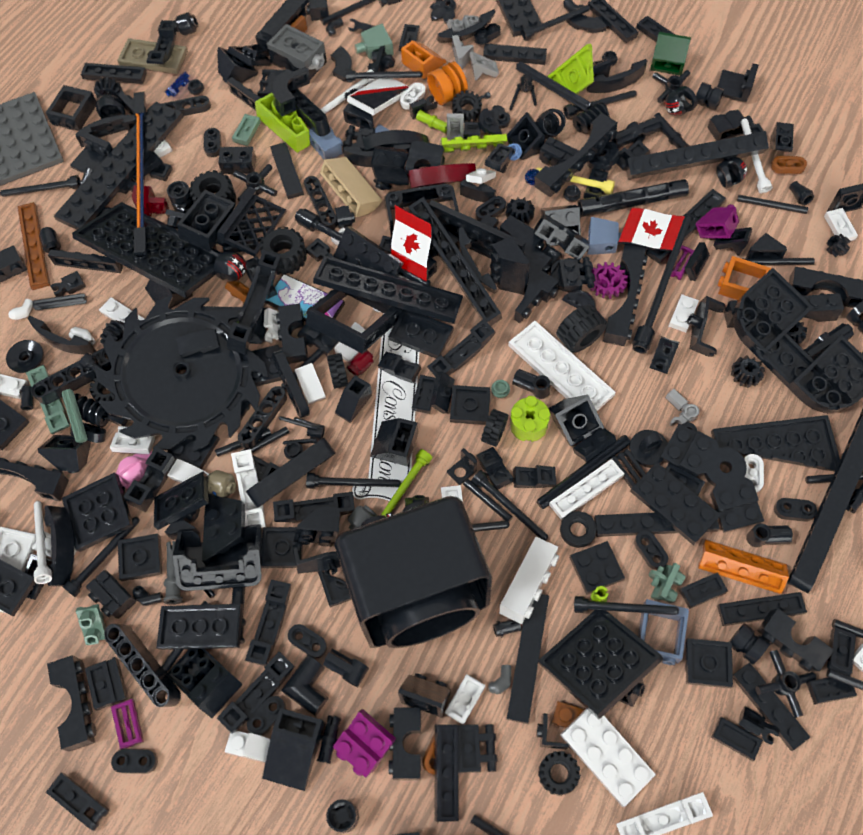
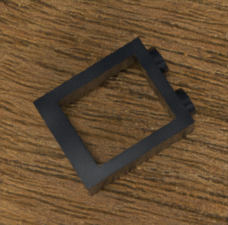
M63 85L46 111V115L54 126L79 131L83 128L96 107V99L91 91ZM68 102L80 104L73 116L62 114Z

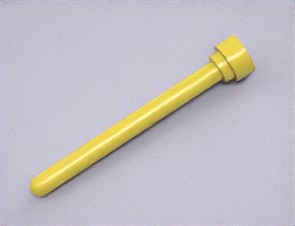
M537 167L535 173L537 174L543 168ZM574 175L569 181L599 188L605 194H612L615 186V181L612 180L600 182Z

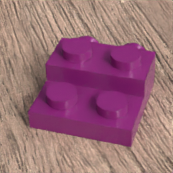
M362 709L357 713L349 727L343 731L333 748L337 751L336 755L339 759L347 760L353 766L355 774L366 778L376 769L396 738Z

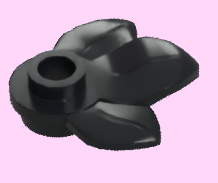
M455 0L435 1L430 6V9L433 10L431 12V21L443 18L447 25L448 19L453 20L456 9Z
M495 105L492 110H489L499 128H506L510 124L511 117L502 106Z

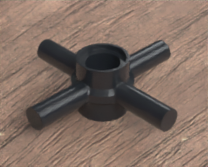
M685 70L680 76L672 75L668 79L657 72L653 74V79L665 85V91L657 98L658 103H662L672 90L683 87V81L691 74L689 70ZM683 92L684 97L691 100L690 97Z
M267 164L260 173L251 172L248 175L235 170L233 176L246 182L247 186L237 200L240 202L249 188L256 190V195L265 192L276 197L278 191L265 185L263 180L273 167Z
M778 650L769 652L777 675L772 679L771 683L756 686V693L762 695L775 692L781 696L785 695L794 717L804 716L795 693L800 689L801 684L816 680L815 673L810 672L797 675L792 671L787 672Z

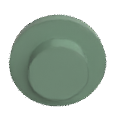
M497 380L492 384L491 392L497 398H504L509 394L510 386L505 380Z

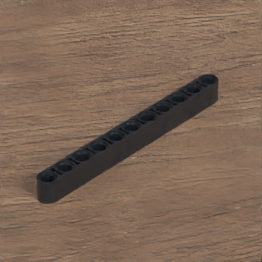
M863 409L787 581V584L805 593L811 591L863 471Z

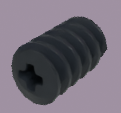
M600 102L575 115L572 120L574 128L578 132L588 133L591 128V122L601 113L610 117L607 106Z
M79 393L74 394L82 420L98 427L107 425L109 421L106 415L108 413L99 404V401H94L92 398L88 399L87 396H81Z

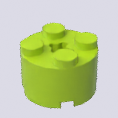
M528 396L514 404L511 410L510 428L516 438L522 441L528 440L533 442L541 439L546 434L550 419V412L546 404L534 396Z

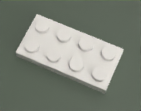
M587 708L560 734L622 807H625L656 775L605 716L597 719Z

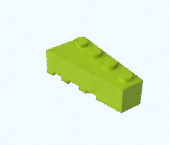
M273 92L255 101L257 117H260V120L294 151L298 153L310 146L309 130L301 117H298L296 111L281 116L274 106Z

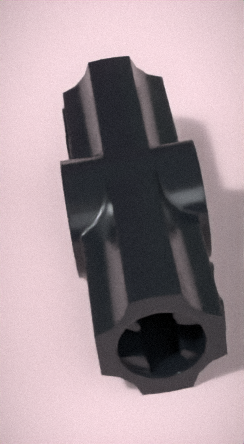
M653 117L639 124L634 121L626 129L617 132L616 137L611 142L616 143L618 148L632 142L635 143L638 140L642 142L647 136L661 130L660 120L657 117Z
M842 323L829 333L825 332L820 335L804 351L815 360L840 335H843L847 340L851 339L854 335L853 328L849 324Z

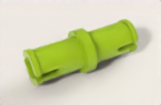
M419 110L416 116L417 121L427 124L429 128L438 129L443 133L447 132V122L438 119L436 115H429Z

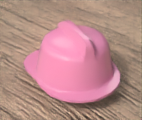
M152 451L150 454L128 456L119 463L116 474L119 475L122 486L129 488L134 480L139 482L142 479L147 468L145 462Z

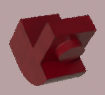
M134 186L133 192H132V200H133V202H134L136 208H137V186ZM144 186V213L149 216L152 213L165 214L166 209H170L166 199L155 197L151 186Z

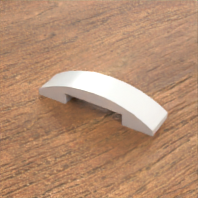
M250 449L231 453L240 498L245 504V527L261 524V528L266 527L263 505L257 508L246 493L249 488L259 482L252 451Z
M702 792L617 823L616 825L620 835H662L712 817L713 814Z

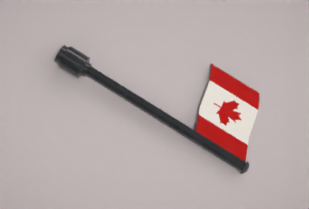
M395 205V225L391 242V254L404 262L399 274L409 280L431 286V281L428 280V262L433 240V225ZM301 208L295 214V221L300 226L311 232L320 230L338 241L341 240L343 234L321 223L320 216Z
M631 208L617 244H632L651 250L671 252L645 324L639 326L635 333L632 349L637 353H646L653 342L655 331L652 326L690 221L693 220L691 214L677 216L648 209Z

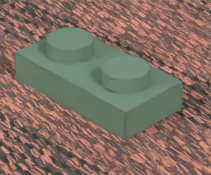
M245 114L232 136L233 142L248 146L261 123L260 117Z

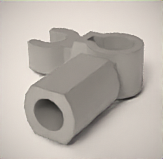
M675 388L671 390L665 398L678 411L682 412L679 414V417H674L669 425L672 426L674 423H690L696 420L699 408L694 404H688L689 401Z

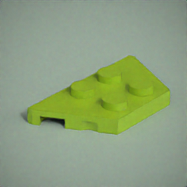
M586 44L547 77L576 94L582 92L594 82L592 45Z

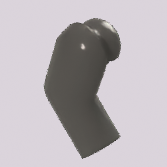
M501 665L500 678L495 680V682L491 681L488 685L491 693L502 694L510 687L512 666Z

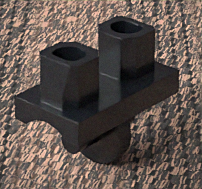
M380 46L379 51L372 53L373 63H369L368 70L386 72V69L394 67L395 59L391 54H386L385 46Z
M184 203L182 207L178 206L177 211L166 209L165 214L169 216L167 225L178 229L177 224L190 209V204Z
M661 336L649 368L667 374L680 342Z

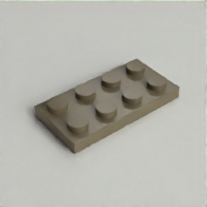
M128 38L117 61L120 66L145 67L147 70L178 74L188 50L185 46L174 45L172 54L165 64H147L149 52L154 51L157 42Z

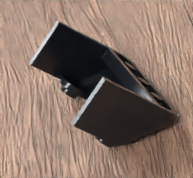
M436 184L388 192L384 196V203L391 237L394 231L391 210L395 209V205L405 208L424 197L428 204L431 200L436 202L449 201L451 209L459 212L453 186L450 184Z

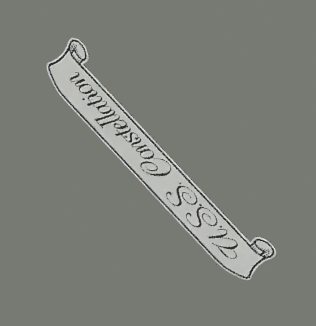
M393 327L381 337L379 363L387 351L401 355L405 361L419 364L420 352L389 340L388 336ZM378 368L371 452L382 421L402 418L415 422V411H412V404L417 389L418 376L414 383H410ZM412 455L408 466L370 457L368 479H398L402 484L411 470ZM353 486L352 491L356 499L381 498L390 501L399 487Z

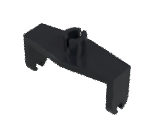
M706 296L700 301L696 315L691 313L687 319V324L693 326L689 349L705 356L713 357L714 354H717V349L701 342L708 318V309L721 313L723 309L726 310V305L723 302Z
M292 545L298 574L324 571L326 575H330L329 570H331L333 575L337 572V568L341 567L336 551L300 560L297 545Z

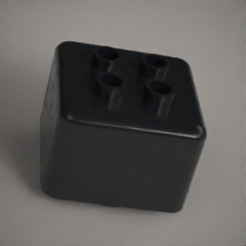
M447 496L429 503L418 501L406 506L401 513L389 517L384 515L371 517L362 522L360 527L340 534L335 541V550L353 606L370 648H378L384 645L390 648H404L437 639L467 625L479 615L481 610L490 605L492 575L464 504L458 497Z

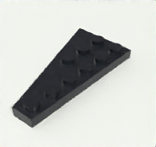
M828 415L716 428L711 431L712 438L717 440L719 448H732L741 455L755 454L763 459L835 472L840 461Z

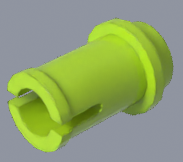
M604 586L597 587L591 594V601L607 602V588Z

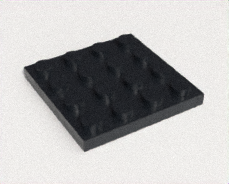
M594 610L538 661L541 667L597 719H600L663 661L660 653L609 612Z

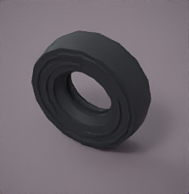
M581 511L567 514L560 526V533L564 542L576 548L591 544L597 532L596 523L593 518ZM578 522L582 523L586 528V533L583 536H575L571 532V525Z

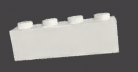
M535 537L500 604L499 614L520 624H523L525 618H530L534 609L532 604L534 600H539L543 591L540 588L543 583L547 584L551 575L549 570L551 566L555 567L558 562V546Z

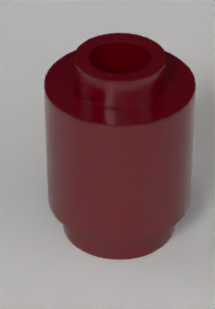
M368 350L363 354L358 352L348 362L347 369L354 376L363 375L374 363L372 359L374 356Z

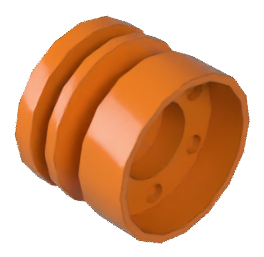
M454 61L442 66V69L438 68L427 74L429 90L439 105L452 101L457 93L460 94L461 91L466 93V90H468L464 72Z

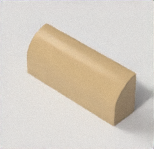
M347 157L324 160L320 174L344 204L349 206V210L354 213L355 217L368 215L377 209L382 199Z

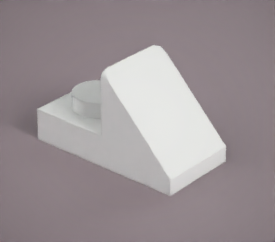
M236 731L233 734L230 733L225 753L266 762L270 739L253 733L248 734Z

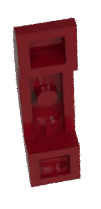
M462 163L409 170L411 188L435 184L461 183L464 179L466 180L467 174L476 171L475 163Z

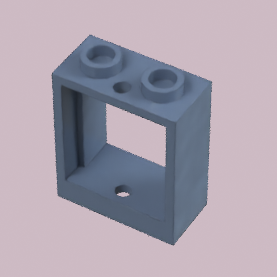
M648 599L643 603L646 605L674 606ZM678 607L679 614L641 613L638 637L643 641L645 640L648 614L678 621L674 654L656 650L662 655V663L675 665V663L678 664L683 659L689 609Z

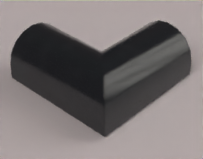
M307 655L281 692L316 717L329 698L312 685L325 668L314 658Z

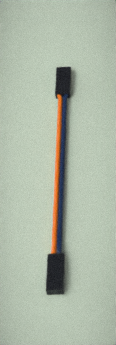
M144 91L134 93V115L137 117V228H134L135 256L147 254V229L144 227L143 116H146V95Z

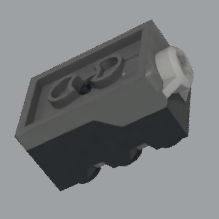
M287 24L267 43L272 64L293 70V72L307 67L310 80L327 63L324 42Z

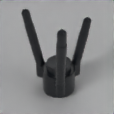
M530 75L521 76L509 110L513 109L520 90L522 92L531 91L534 106H537L534 85L532 84L533 79Z
M282 416L279 417V420L307 428V436H310L309 439L283 441L284 445L293 441L300 444H315L317 440H321L324 436V425L315 424L294 417V420Z

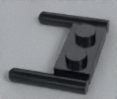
M834 619L829 644L833 652L828 658L826 677L863 691V681L851 677L856 636L863 638V629Z

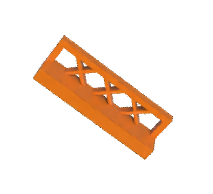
M706 539L704 541L699 569L711 573L718 572L721 576L782 594L789 578L787 564Z

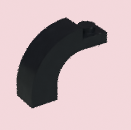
M307 67L294 72L286 69L275 78L272 85L274 106L281 116L296 111L295 97L291 92L310 84Z

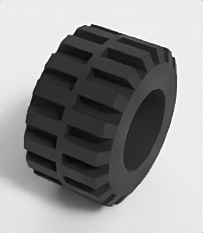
M215 170L213 172L206 171L204 174H199V177L196 176L190 184L189 191L193 203L204 190L236 203V194L232 182L223 172L217 173Z
M278 227L277 230L272 229L269 234L266 233L264 235L265 238H262L260 244L261 254L263 250L281 255L277 275H280V273L282 275L290 273L291 275L294 274L293 271L295 270L298 272L300 266H304L307 253L304 240L299 232H295V229L292 228L289 230L288 227H284V229ZM290 249L286 253H278L280 250Z
M584 305L571 312L562 321L556 335L571 353H576L592 345L603 334L607 327V321L593 305Z

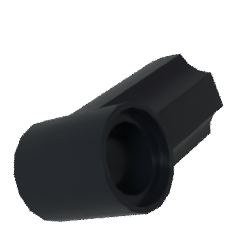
M521 369L516 371L512 381L513 385L532 392L536 398L544 399L548 397L550 393V380L547 376H536Z
M759 523L748 532L746 539L751 546L756 548L762 545L791 544L793 533L789 525L768 526Z
M333 648L327 654L323 666L342 676V679L355 687H359L369 669L362 662L354 658L350 659Z

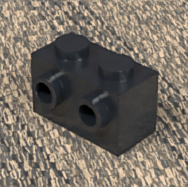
M220 147L218 164L221 172L224 174H233L235 170L243 174L255 172L256 155L254 148Z

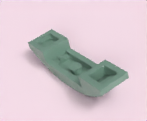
M44 365L26 372L31 387L50 376ZM61 398L47 405L40 403L51 434L70 427Z

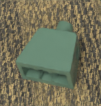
M383 23L362 32L361 42L354 44L356 53L365 52L370 60L372 59V53L379 51L380 46H385L387 55H394L393 43Z

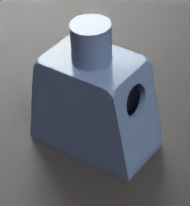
M591 217L588 233L590 247L588 248L587 255L616 252L617 243L621 235L618 222Z

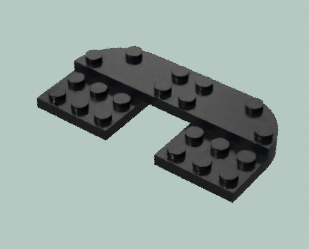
M772 268L747 290L735 305L733 324L738 337L808 407L820 412L834 413L857 403L863 397V355L843 335H840L813 360L787 332L814 307Z

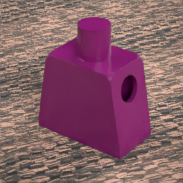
M729 204L727 207L712 208L695 224L700 238H730L739 224L736 207Z

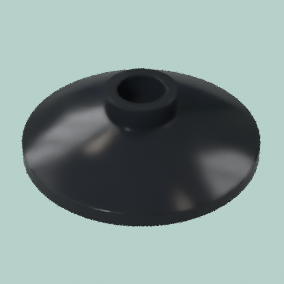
M19 341L8 350L6 363L12 371L26 373L35 369L41 363L44 355L43 349L36 341Z

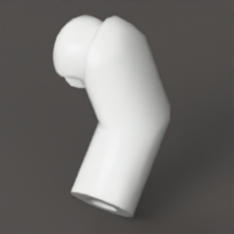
M79 327L70 329L69 337L71 339L75 335L89 341L91 345L95 344L94 338L87 329Z

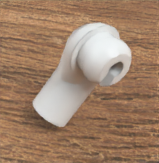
M25 299L23 306L9 311V318L19 320L28 317L33 307V301Z

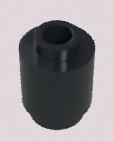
M45 227L40 230L39 238L43 251L49 253L50 250H59L61 248L57 232L53 228Z

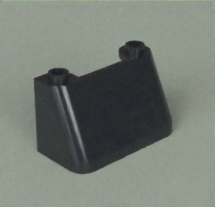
M261 524L246 526L244 540L232 546L223 555L218 553L210 559L211 563L207 565L202 562L203 542H201L199 533L193 529L178 530L172 557L176 584L181 590L194 591L257 585L261 581Z

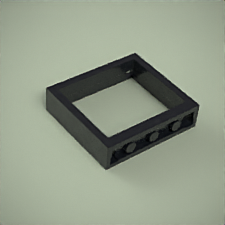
M334 289L308 308L306 312V325L363 354L395 325L403 309ZM347 295L384 313L363 333L325 315L328 310Z

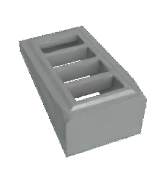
M447 113L448 140L454 139V137L464 138V114Z

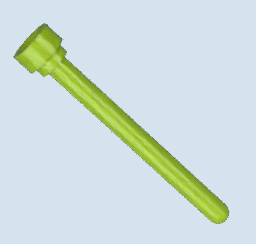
M422 449L418 451L415 456L416 463L381 515L386 516L387 513H392L422 466L425 467V465L430 463L433 457L428 452Z

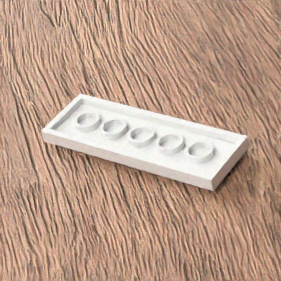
M536 321L532 322L509 341L508 346L537 373L547 376L550 384L566 399L588 394L596 411H598L615 396L616 392Z

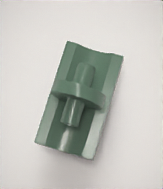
M673 563V565H665V567L659 566L657 571L650 570L648 575L653 579L651 585L655 587L651 594L652 599H662L668 603L676 600L678 594L671 589L672 584L680 586L686 577L679 571L680 565Z
M95 604L84 608L77 607L76 614L86 645L98 644L100 640H104L106 627L103 621L104 615L100 611L99 605Z

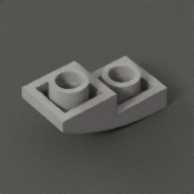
M464 15L463 20L448 19L447 27L448 29L452 28L454 33L479 23V17Z

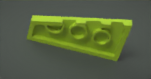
M507 134L485 135L484 139H480V136H471L467 140H464L462 137H454L450 141H447L446 137L441 138L440 145L444 147V153L454 152V149L469 151L473 147L486 149L487 146L491 145L495 148L499 143L506 144Z

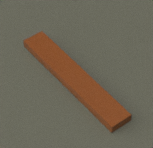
M35 202L17 206L30 288L36 290L50 286L45 253L39 238L41 229L37 205Z

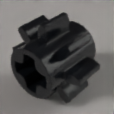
M842 234L839 236L834 235L829 238L827 242L829 247L826 250L834 257L838 255L843 256L849 251L850 247L848 244L851 241Z

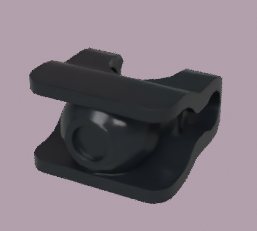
M413 141L405 166L407 176H409V170L444 165V147L422 141Z

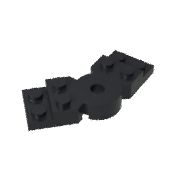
M678 424L659 459L695 477L705 475L707 481L714 486L710 496L715 510L721 515L718 519L723 533L764 522L753 481L745 477L747 465L744 457L732 448H719L717 440L700 431L695 432ZM720 465H726L729 468V473L722 472Z

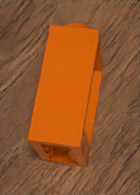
M732 256L730 262H725L722 272L725 275L719 279L717 286L720 287L718 294L739 300L750 289L728 282L732 270L761 279L772 268Z

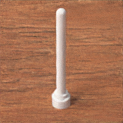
M361 79L320 110L326 114L346 99L344 96L346 92L354 88L359 90L364 85L370 84L377 79Z
M742 119L741 125L744 134H752L748 120ZM752 155L751 157L759 179L757 184L758 192H768L773 188L771 181L765 177L759 155Z
M36 501L34 503L38 567L34 571V581L37 584H46L52 580V571L46 564L42 503Z

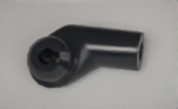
M572 0L563 1V6L568 12L584 6L576 5Z

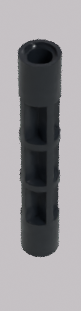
M681 179L669 183L666 182L578 200L580 216L585 217L685 197L689 194V185L686 179Z

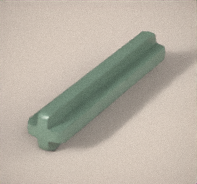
M66 389L62 391V397L75 441L77 443L86 442L88 438L74 392L71 389Z

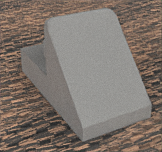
M458 35L452 36V49L455 61L463 69L471 60L470 52H474V45L463 46V42H460Z
M473 51L470 52L475 81L483 73L495 78L498 76L499 70L495 61Z

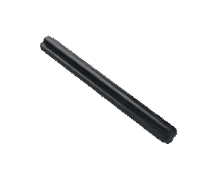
M520 61L516 64L517 71L524 75H530L534 81L584 111L591 107L590 101L524 62Z
M627 435L621 436L613 444L537 499L538 506L541 509H545L552 500L630 445L631 440Z

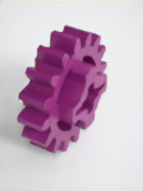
M604 262V266L597 264V268L593 267L592 273H594L596 280L594 282L595 286L590 288V290H596V296L602 294L603 299L605 296L611 299L612 295L618 297L619 293H624L628 283V276L625 275V270L620 271V265L614 267L613 262L610 265Z

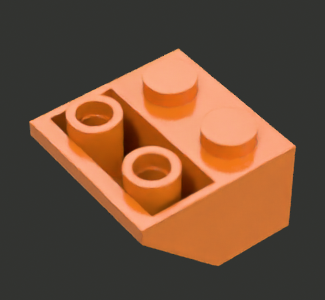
M412 40L401 48L402 64L412 71H421L423 73L421 78L423 79L427 77L429 72L440 68L446 63L443 57L425 44Z

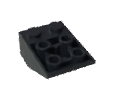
M189 649L167 673L184 694L211 719L243 685L206 649Z
M280 708L272 730L262 779L305 791L326 723L318 718Z

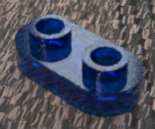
M184 71L164 93L168 97L171 95L172 97L176 96L180 92L178 88L181 85L184 87L190 82L188 79L190 75Z

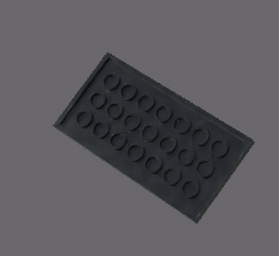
M120 202L72 232L73 239L184 298L216 275L214 263L217 256L221 253L215 249L209 252L180 239L178 230L144 213V227L147 229V254L135 256L134 228H137V209L123 202Z

